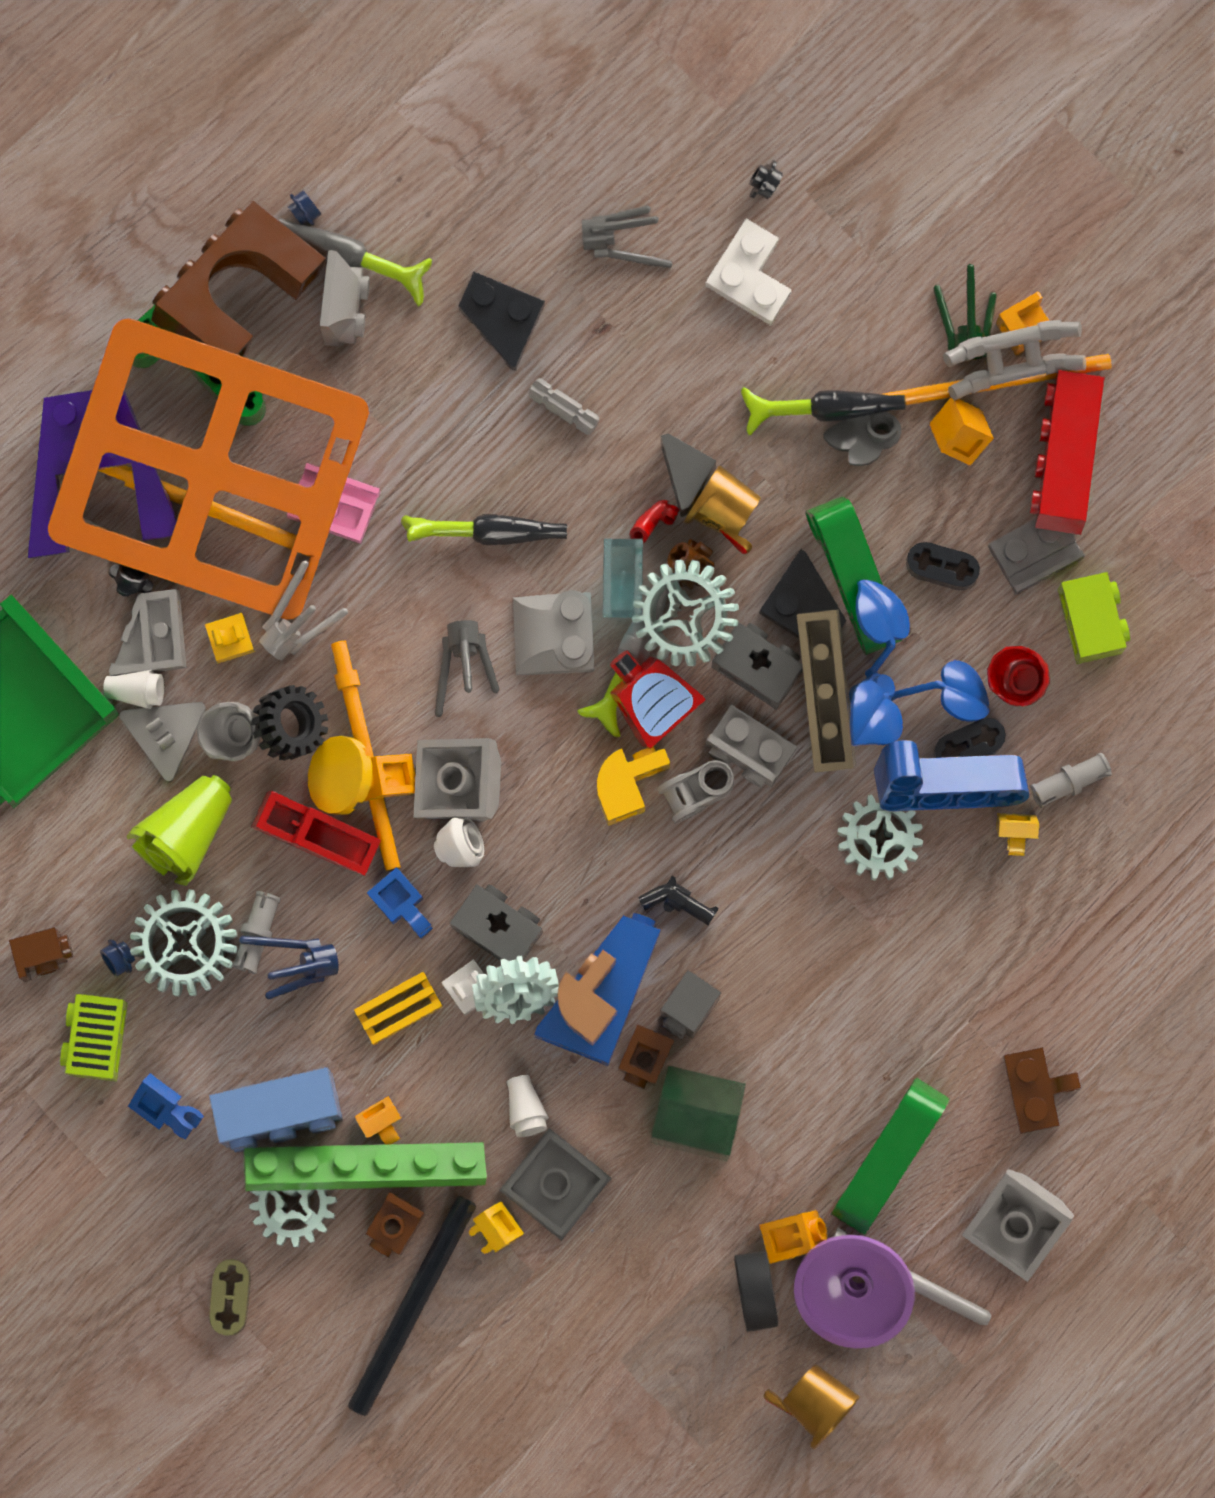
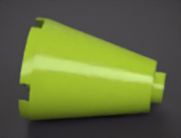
M213 775L211 778L201 776L134 826L127 835V839L135 838L136 842L132 845V848L158 873L165 876L170 871L178 876L174 881L175 883L187 886L194 879L232 803V798L229 794L231 788L218 776Z

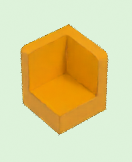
M1039 291L999 313L996 325L1001 333L1050 321L1040 306L1043 298ZM1024 344L1011 347L1015 356L1025 351Z
M950 398L930 422L931 430L940 451L969 466L994 439L982 410L960 399L953 400Z

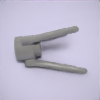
M306 560L301 562L272 616L262 626L266 633L259 640L261 645L280 661H283L289 653L295 655L306 643L348 614V610L342 608L300 638H298L301 635L298 629L316 611L315 606L310 605L292 624L285 619L280 623L278 622L309 566Z

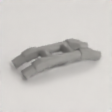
M1044 321L1037 323L1035 326L983 338L979 336L958 344V347L943 353L944 362L948 367H952L964 360L969 361L986 353L988 371L985 369L965 376L963 380L949 386L948 391L951 398L957 400L970 393L974 394L980 390L988 389L993 385L1044 373L1047 375L1057 373L1058 370H1086L1085 355L1050 354L1041 358L1039 340L1043 342L1047 340H1061V338L1081 337V322ZM1024 344L1026 362L1004 367L1001 349Z

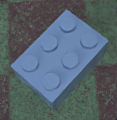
M328 1067L209 1095L219 1142L227 1148L231 1147V1150H234V1152H242L244 1148H257V1140L269 1137L273 1143L297 1138L296 1131L307 1128L313 1134L336 1129V1121L343 1120L333 1073Z

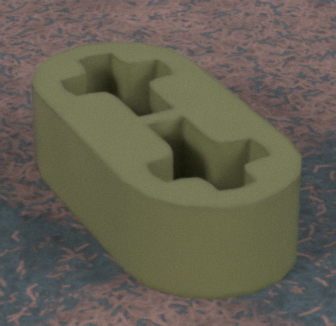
M228 1259L219 1263L215 1268L212 1281L210 1324L217 1333L225 1336H232L241 1332L246 1325L248 1315L250 1271L244 1263L235 1259ZM230 1266H236V1272L243 1274L242 1282H236L234 1285L233 1295H227L228 1283L221 1280V1274L229 1272ZM227 1300H233L232 1311L234 1314L239 1315V1321L233 1322L230 1329L226 1330L224 1329V1322L218 1321L217 1316L218 1313L225 1312Z

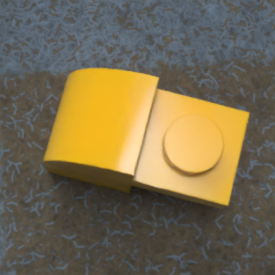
M652 747L651 749L646 748L632 755L634 760L631 762H627L621 748L612 753L602 764L597 778V796L608 826L645 812V804L636 782L670 769V761L665 748L655 751V748Z

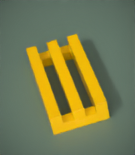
M423 971L357 1007L354 1011L374 1046L443 1008ZM419 984L423 986L424 989L370 1019L367 1018L366 1014ZM429 997L430 1004L375 1033L374 1026Z

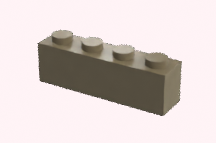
M839 609L797 614L814 773L855 768L856 759L854 746L851 745L850 705Z

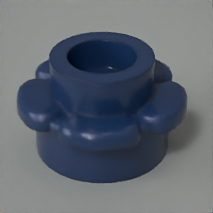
M304 189L295 196L290 194L293 202L287 207L301 225L308 220L310 225L313 226L315 224L313 221L322 213Z
M113 939L108 940L109 945L100 950L101 957L107 968L116 977L124 972L131 973V963L135 961V957L131 955L129 946L124 941L117 944Z

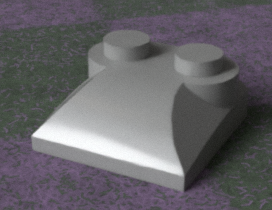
M328 250L320 330L325 345L340 347L344 343L355 344L357 337L364 336L366 315L360 313L361 299L368 300L370 276H363V268L349 267L341 255L334 250Z
M569 590L561 594L513 597L516 676L594 672L591 592L581 593Z
M490 738L417 740L413 818L452 819L453 817H459L477 822L492 819L499 807L501 757L496 741Z
M1008 1169L967 1226L962 1236L1028 1282L1075 1215L1062 1200L1028 1176Z

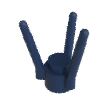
M241 936L239 938L241 944L306 949V952L300 954V965L269 972L267 976L270 980L303 973L305 977L268 991L265 994L266 999L284 995L309 984L324 982L325 977L338 974L339 963L335 947L332 944L321 945L319 938L311 940Z

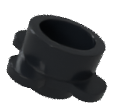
M775 160L765 166L760 164L753 173L749 185L753 186L750 193L751 198L758 194L765 199H769L777 189L783 172L775 168L777 165Z
M115 564L110 567L109 576L115 579L117 584L116 591L120 595L128 597L137 592L149 593L152 591L153 582L148 579V573L121 564Z

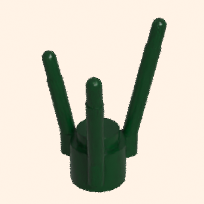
M973 264L967 265V325L959 326L957 334L954 332L941 287L939 285L933 287L947 335L948 351L958 347V344L968 339L979 336L981 338L988 337L991 334L997 294L995 292L989 294L983 330L981 332V326L976 325L975 268ZM986 353L971 360L983 359L986 357Z

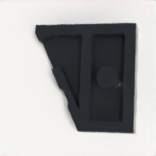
M474 271L458 305L459 310L480 331V335L490 346L492 345L505 360L506 365L511 370L516 371L545 306V301Z
M802 549L799 550L759 614L798 639L797 614L839 609L841 630L847 621L807 553Z

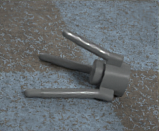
M650 206L633 208L606 216H592V219L582 220L584 250H594L595 258L610 257L665 268L673 266V263L669 260L608 248V245H615V230L657 224L659 219L656 216L629 219L649 213L651 211Z
M462 620L447 625L448 636L442 638L443 655L435 715L437 717H441L443 714L452 651L454 657L461 658L465 692L470 693L472 691L470 657L477 654V649L492 691L494 693L499 692L496 675L486 648L485 634L479 633L478 622Z

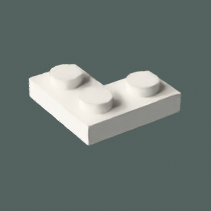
M745 219L708 277L705 286L767 324L772 325L792 291L761 272L762 267L778 244L779 238L750 220Z

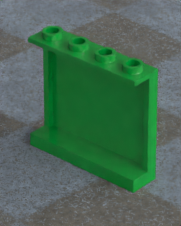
M10 594L0 603L2 607L0 611V806L7 801L14 809L120 714L13 595Z

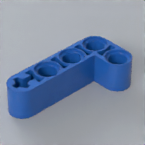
M901 740L886 745L882 749L874 767L879 804L886 811L1008 807L1021 804L1029 798L1023 759L1016 755L919 759L916 743Z

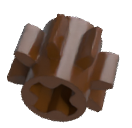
M689 539L687 543L680 542L671 549L667 557V564L673 569L672 572L675 573V561L683 560L686 572H688L691 561H699V574H701L708 565L714 567L715 570V563L709 559L714 551L701 541L697 543L693 539ZM691 580L678 581L681 587L686 586L690 590H693L695 585L702 586Z

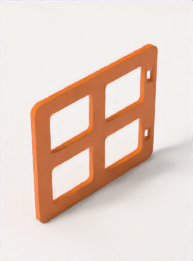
M131 318L122 319L112 329L48 524L49 536L58 544L270 615L273 614L294 576L291 570L297 552L311 555L304 577L281 616L282 619L286 620L294 619L301 614L369 415L368 404L357 395ZM138 353H146L211 375L221 381L222 387L200 448L193 449L122 425L116 420V414L135 356ZM257 391L333 418L334 426L312 486L305 487L234 463L229 459V451L249 393ZM336 437L350 440L342 464L329 459ZM105 453H113L184 477L188 481V489L167 547L160 548L85 522L83 514L102 456ZM218 491H225L291 513L300 518L301 524L282 580L278 585H270L204 563L196 558V549L214 496Z

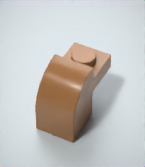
M604 950L598 957L591 953L578 970V973L583 976L580 981L565 972L558 989V1005L563 1020L571 1030L592 1046L617 1015L616 1009L594 993L616 964V959Z

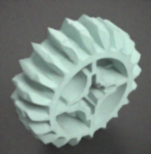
M683 560L675 561V573L672 572L668 564H663L660 566L662 579L655 573L647 575L648 580L654 585L652 589L645 585L638 587V591L647 597L645 601H633L634 607L643 608V615L633 616L632 621L634 623L644 622L646 627L638 630L636 635L638 638L648 635L652 637L646 643L645 649L652 651L659 645L660 649L657 653V658L661 661H664L669 653L672 652L671 664L674 666L680 665L683 654H685V661L688 666L696 665V653H698L703 662H709L711 660L708 651L709 647L715 653L721 654L724 649L717 640L721 638L725 641H732L733 635L724 630L725 625L738 626V620L727 618V611L739 610V605L734 603L726 604L725 601L726 598L732 597L735 591L733 588L723 591L719 589L727 580L724 575L716 577L713 581L710 580L714 573V567L706 566L702 573L699 574V561L692 560L688 572H686ZM678 581H694L702 585L710 595L705 598L692 600L688 597L685 590H681ZM668 589L669 594L667 595L670 600V608L666 614L656 620L658 600L662 593ZM681 604L685 607L701 606L693 610L694 615L690 616L692 618L690 622L687 620H671L678 616L677 611H682L679 609ZM715 606L714 625L709 634L703 638L701 618L704 613ZM678 626L684 631L686 637H690L693 645L686 647L677 645L668 640L661 631Z
M189 889L187 891L185 901H181L178 890H172L171 897L173 903L168 904L166 899L159 895L156 899L161 908L155 911L152 906L146 904L144 910L151 916L148 921L140 917L135 919V923L139 927L144 928V932H132L130 938L136 942H142V946L134 947L130 952L133 956L145 957L138 961L135 967L138 971L151 968L144 978L147 983L150 984L158 977H161L157 987L160 992H165L169 984L173 983L172 992L174 996L179 997L181 995L183 985H187V991L190 996H196L197 989L195 983L201 982L202 987L209 991L212 989L210 982L207 980L210 975H213L219 982L224 980L223 974L217 970L219 965L221 964L229 969L232 968L233 963L229 959L224 958V954L237 953L238 948L235 945L226 944V940L237 937V931L223 929L233 919L230 915L217 918L223 910V905L217 902L208 909L207 907L210 903V896L204 893L199 902L195 903L196 895L194 890ZM180 912H193L202 915L197 921L193 920L184 927L176 926L167 919L169 916ZM212 924L216 935V945L214 953L209 959L200 949V940L206 933L207 927ZM159 927L167 935L168 945L162 952L163 956L156 961L152 945L154 934ZM170 930H174L179 936L183 934L185 938L187 934L193 935L189 941L192 944V948L198 953V956L193 955L189 950L186 952L183 948L181 952H177L176 949L179 944L173 934L170 933ZM183 959H191L201 967V969L189 974H173L166 971L171 965H175Z

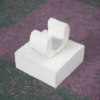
M474 959L441 982L464 1016L476 1008L472 984L477 983L476 976L478 974H484Z

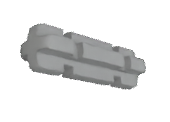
M538 378L532 384L528 392L532 400L540 405L544 403L546 409L569 424L574 422L576 428L586 435H590L599 423L598 415L589 409L584 411L581 404L558 389L552 390V385L543 379Z

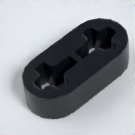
M929 542L915 544L910 549L906 558L907 570L913 577L955 590L970 589L976 583L980 574V566L974 556ZM922 552L930 553L929 560L940 563L941 567L928 565L926 570L918 569L919 562L913 560V557H920ZM960 562H964L967 564V571L972 572V576L967 575L963 581H959L956 579V572L944 569L945 565L957 568Z
M984 718L940 738L934 748V758H943L941 754L946 750V743H950L953 748L966 744L968 749L961 751L957 757L991 756L998 752L1004 744L1006 737L1005 729L999 721L993 718ZM982 727H986L989 732L995 730L997 733L993 740L994 746L989 747L987 742H981L974 746L972 740L981 735Z

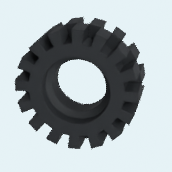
M290 685L270 692L258 700L260 704L254 707L253 713L259 716L252 718L251 726L257 725L259 730L252 733L254 739L262 737L263 741L258 745L262 750L270 748L267 755L272 758L279 756V760L283 761L292 760L317 750V746L323 744L325 739L320 736L327 734L328 727L322 726V723L328 721L327 714L320 715L319 710L324 708L322 701L313 702L317 697L314 692L305 694V687L299 686L295 688V685ZM283 709H289L297 718L299 731L296 737H290L282 727L281 712Z

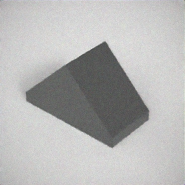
M668 433L661 435L660 444L680 517H685L715 471L716 460Z

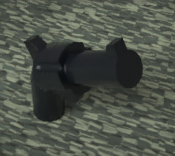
M673 875L667 884L657 886L638 897L645 911L665 901L663 905L665 911L672 912L675 909L680 912L684 910L708 926L719 910L717 906L709 908L691 897L692 892L676 882V877Z

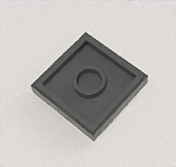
M549 1128L499 1191L562 1241L611 1180V1177Z

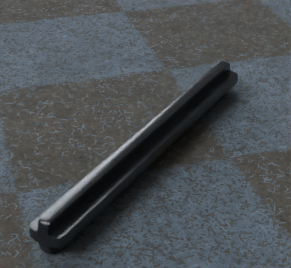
M458 1196L455 1199L348 1404V1408L361 1416L368 1415L476 1209L474 1202L462 1196Z

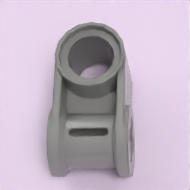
M713 760L688 773L680 774L657 787V791L659 794H664L674 813L672 820L676 824L691 818L706 807L730 795L734 788V776L728 764ZM721 771L727 776V783L722 789L712 790L705 784V778L710 772ZM677 791L681 793L686 805L682 804Z

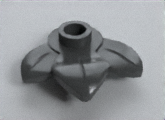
M881 412L840 421L825 431L823 438L834 449L849 451L848 461L850 465L864 466L876 461L883 449L891 448L897 444L901 437V425L891 413ZM879 429L886 430L888 434L879 435L875 432Z

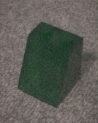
M668 1066L650 1143L728 1162L740 1117L746 1084Z

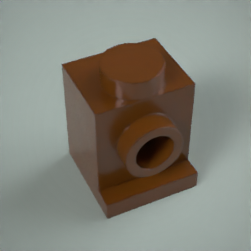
M55 927L9 940L18 977L23 982L32 980L30 972L36 971L37 976L57 972L60 970L59 964L68 962L69 958L74 957L68 935L61 936L60 931Z
M637 1024L618 1067V1071L625 1073L623 1081L643 1090L647 1083L655 1086L674 1040ZM642 1053H647L652 1058L651 1065L646 1068L640 1067L637 1064V1057Z
M389 1192L385 1202L365 1233L372 1238L368 1246L388 1258L393 1251L401 1256L426 1214ZM391 1219H395L400 1223V1230L394 1235L388 1234L385 1230L386 1223Z

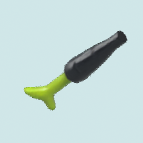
M745 387L741 390L742 398L751 413L747 423L748 435H752L762 422L772 416L812 414L819 421L831 422L864 417L886 411L906 410L905 395L826 390L819 391L811 399L768 401L754 395Z
M483 514L477 516L473 522L431 521L407 515L401 519V524L407 531L409 542L429 536L473 537L477 543L482 545H508L545 539H567V524L547 523L508 515Z

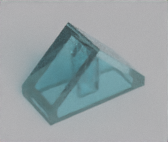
M604 538L603 617L632 618L635 615H642V608L634 607L633 601L642 600V594L638 591V587L643 585V539Z

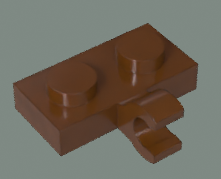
M1043 1047L1004 1055L1003 1058L1020 1134L1060 1126L1053 1095L1080 1090L1078 1072L1049 1078Z

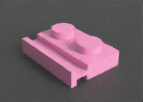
M306 463L299 485L305 487L312 486L320 467ZM347 478L329 533L361 544L374 511L375 503L380 495V489ZM287 513L289 519L301 523L298 516Z

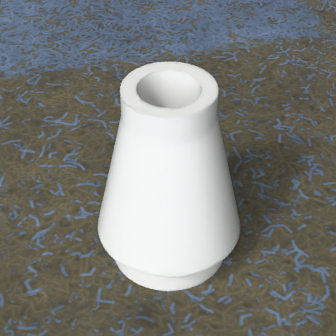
M152 670L118 676H106L104 680V697L151 709L153 705L162 704L164 679L161 674H154Z
M521 1075L509 1079L507 1085L509 1089L510 1128L515 1129L517 1137H528L545 1131L547 1129L546 1120L549 1117L531 1083L530 1076Z

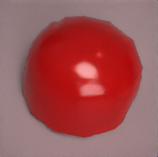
M1025 646L1003 648L993 655L987 668L990 690L1005 703L1015 707L1033 705L1044 697L1050 684L1048 664L1037 652Z

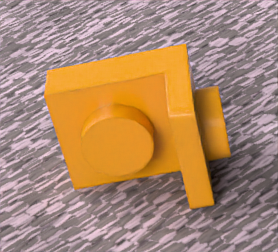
M412 754L375 756L371 758L373 765L372 783L368 795L363 802L381 797L407 796L415 793L416 775Z
M817 1210L759 1225L770 1264L805 1255L816 1245L827 1239L826 1225L823 1219L819 1217Z

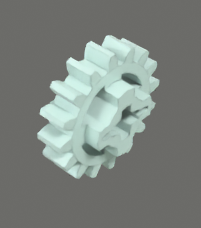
M868 795L867 806L865 807L858 801L854 802L852 806L856 814L844 813L842 819L848 824V827H840L837 830L839 836L846 837V841L838 845V850H848L850 853L844 863L846 865L853 862L859 864L856 872L859 876L866 869L870 870L871 880L876 881L879 872H884L888 880L893 878V869L895 868L903 874L907 872L908 868L905 860L916 862L919 857L912 851V848L922 847L923 840L914 837V834L922 830V824L911 823L916 812L908 811L904 813L903 811L883 810L880 804L876 803L873 795ZM876 812L875 820L867 826H856L864 816ZM891 815L901 822L905 832L896 829L890 821ZM881 821H883L882 829L884 830V836L890 838V840H885L879 854H877L878 846L876 845V839L870 837V835L876 833ZM854 842L856 844H863L870 854L869 860L859 853ZM892 849H904L896 859L884 863L885 855Z
M517 956L512 961L501 960V966L498 968L490 965L487 966L488 974H478L476 976L477 983L472 984L477 1012L482 1011L483 1018L485 1019L494 1016L495 1023H500L504 1018H509L511 1024H515L517 1020L522 1019L529 1021L533 1013L545 1014L544 1006H553L555 1004L554 997H558L559 989L556 970L550 969L549 962L546 961L538 965L536 957L531 958L528 962H523L521 956Z
M330 1189L317 1190L320 1207L318 1214L311 1210L310 1197L315 1192L314 1190L251 1191L259 1197V1200L250 1204L249 1209L260 1212V1216L256 1217L253 1223L256 1226L266 1224L267 1228L263 1233L265 1238H269L276 1233L278 1234V1245L283 1246L286 1239L291 1238L293 1246L299 1247L300 1237L305 1236L310 1243L315 1242L313 1232L316 1229L323 1233L328 1231L322 1222L325 1218H335V1214L327 1209L328 1205L337 1202V1198L327 1196L326 1191ZM282 1191L284 1194H289L292 1197L301 1194L302 1197L299 1203L303 1206L302 1209L307 1212V1216L294 1210L289 1211L287 1214L284 1211L287 1208V1203L279 1192ZM269 1193L275 1197L276 1211L272 1214L271 1218L267 1211ZM302 1220L308 1225L299 1230L282 1229L289 1221Z

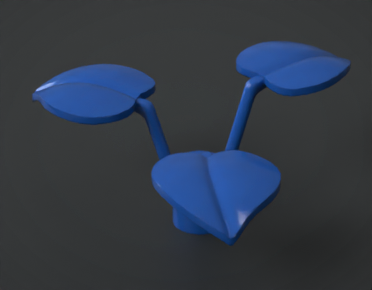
M869 580L857 582L856 616L859 626L870 640L879 644L886 642V647L873 666L865 671L866 679L852 686L849 690V700L851 703V745H888L897 741L902 734L903 720L898 706L892 701L932 689L942 690L941 704L954 718L966 722L985 718L990 712L985 686L975 669L965 662L954 660L945 664L941 670L942 681H933L895 691L894 682L889 676L878 674L877 671L896 646L895 639L902 640L908 636L910 630L909 616L898 596L884 585Z

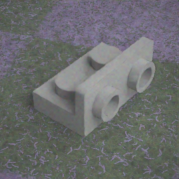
M732 704L713 733L707 738L705 745L711 749L708 754L713 759L728 765L732 762L744 770L741 775L746 780L758 787H762L765 783L771 788L797 749L795 744Z

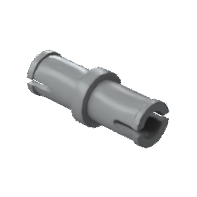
M1098 753L1096 756L1073 767L1069 764L1060 768V773L1030 785L1031 793L1037 805L1043 808L1047 804L1070 793L1073 796L1080 794L1083 787L1111 776L1112 770L1105 755Z
M256 891L247 924H242L240 930L243 936L271 938L273 933L270 931L281 898L267 893L266 896L264 895L265 892ZM240 943L232 967L244 972L247 969L249 973L257 974L264 946Z

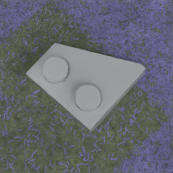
M171 589L138 594L131 611L132 619L126 625L121 637L123 643L115 664L111 663L109 669L110 676L147 670L161 672L187 668L180 591Z

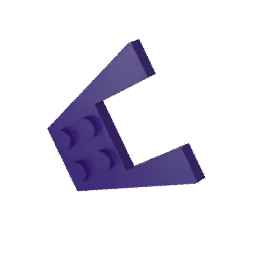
M92 390L44 397L28 558L70 553L69 547L58 544L51 539L48 533V524L60 490L59 476L65 475ZM124 390L116 414V420L122 425L141 431ZM105 453L102 456L98 470L132 464L143 541L172 537L177 518L156 468L113 453Z

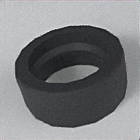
M766 1251L734 1256L746 1330L749 1332L777 1327V1310Z

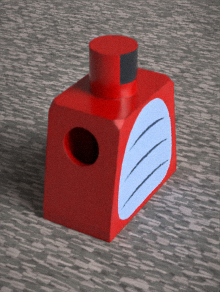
M626 650L610 663L612 669L623 680L610 694L637 741L643 747L651 749L706 700L703 695L658 658L649 657L640 665L632 654Z

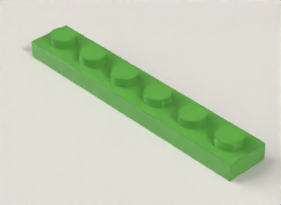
M484 1142L244 1148L243 1153L245 1191L485 1185L487 1179Z

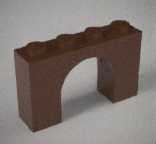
M252 201L244 211L240 208L234 211L225 224L227 229L220 236L215 233L207 240L201 249L203 254L196 262L192 259L187 261L177 274L179 280L171 288L165 285L157 293L152 301V304L155 305L151 319L152 322L166 331L244 357L249 351L253 335L215 304L209 291V281L219 272L229 268H249L263 274L293 299L297 300L321 273L326 258L255 201Z

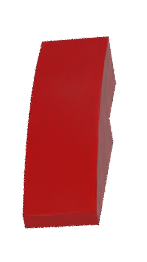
M274 791L266 792L251 825V828L362 876L366 875L381 842L380 839L312 807H306Z

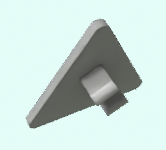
M202 702L158 706L151 709H131L121 711L119 717L163 778L170 782L175 778L206 707Z

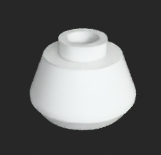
M453 817L437 833V840L434 842V850L438 859L443 863L446 862L451 867H475L479 865L484 856L485 849L481 833L475 823L467 818Z

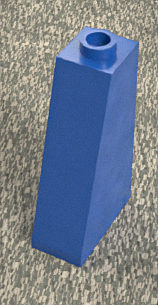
M637 913L633 914L632 919L623 915L595 951L594 955L596 957L604 950L616 959L615 966L594 993L616 1009L617 1015L593 1046L568 1027L561 1016L558 1000L537 1026L534 1037L609 1067L660 936V929L654 927L656 921ZM578 973L575 979L580 981L583 976Z

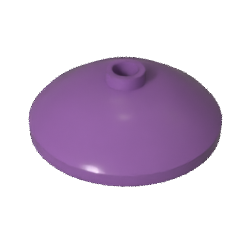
M858 1235L837 1236L816 1245L803 1258L794 1281L795 1302L806 1324L825 1340L848 1348H869L883 1344L895 1337L908 1322L915 1300V1289L911 1273L898 1254L877 1240ZM860 1276L865 1282L856 1283L852 1277Z

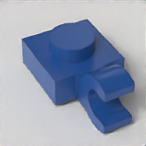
M397 867L367 892L368 896L393 925L403 917L421 939L433 929L427 919L415 907L423 900V897Z
M151 1073L141 1082L128 1105L129 1108L160 1130L166 1124L177 1136L183 1139H187L192 1129H196L204 1117L194 1107L179 1106L178 1102L182 1096Z

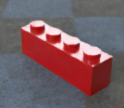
M1058 370L1055 382L1047 383L1044 406L1051 407L1049 419H1042L1039 436L1040 442H1046L1044 455L1038 454L1034 477L1041 478L1040 491L1033 490L1030 503V513L1036 514L1035 528L1082 534L1087 518L1105 377Z

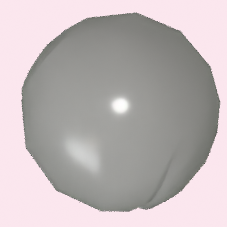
M223 702L213 705L202 713L196 727L198 743L212 759L228 761L245 759V757L250 756L257 750L261 737L254 739L252 733L259 730L257 725L251 726L252 718L257 716L248 706L241 703Z

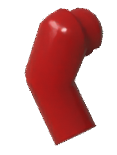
M658 500L637 519L630 530V539L636 544H644L659 521L668 526L673 525L678 516L679 508L669 504V500Z

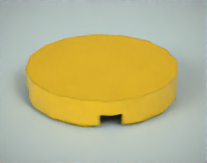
M347 736L330 737L313 754L308 769V789L311 799L318 809L334 815L350 814L356 810L352 808L358 802L363 803L367 797L372 783L373 765L370 756H366L363 750L366 747L361 741Z

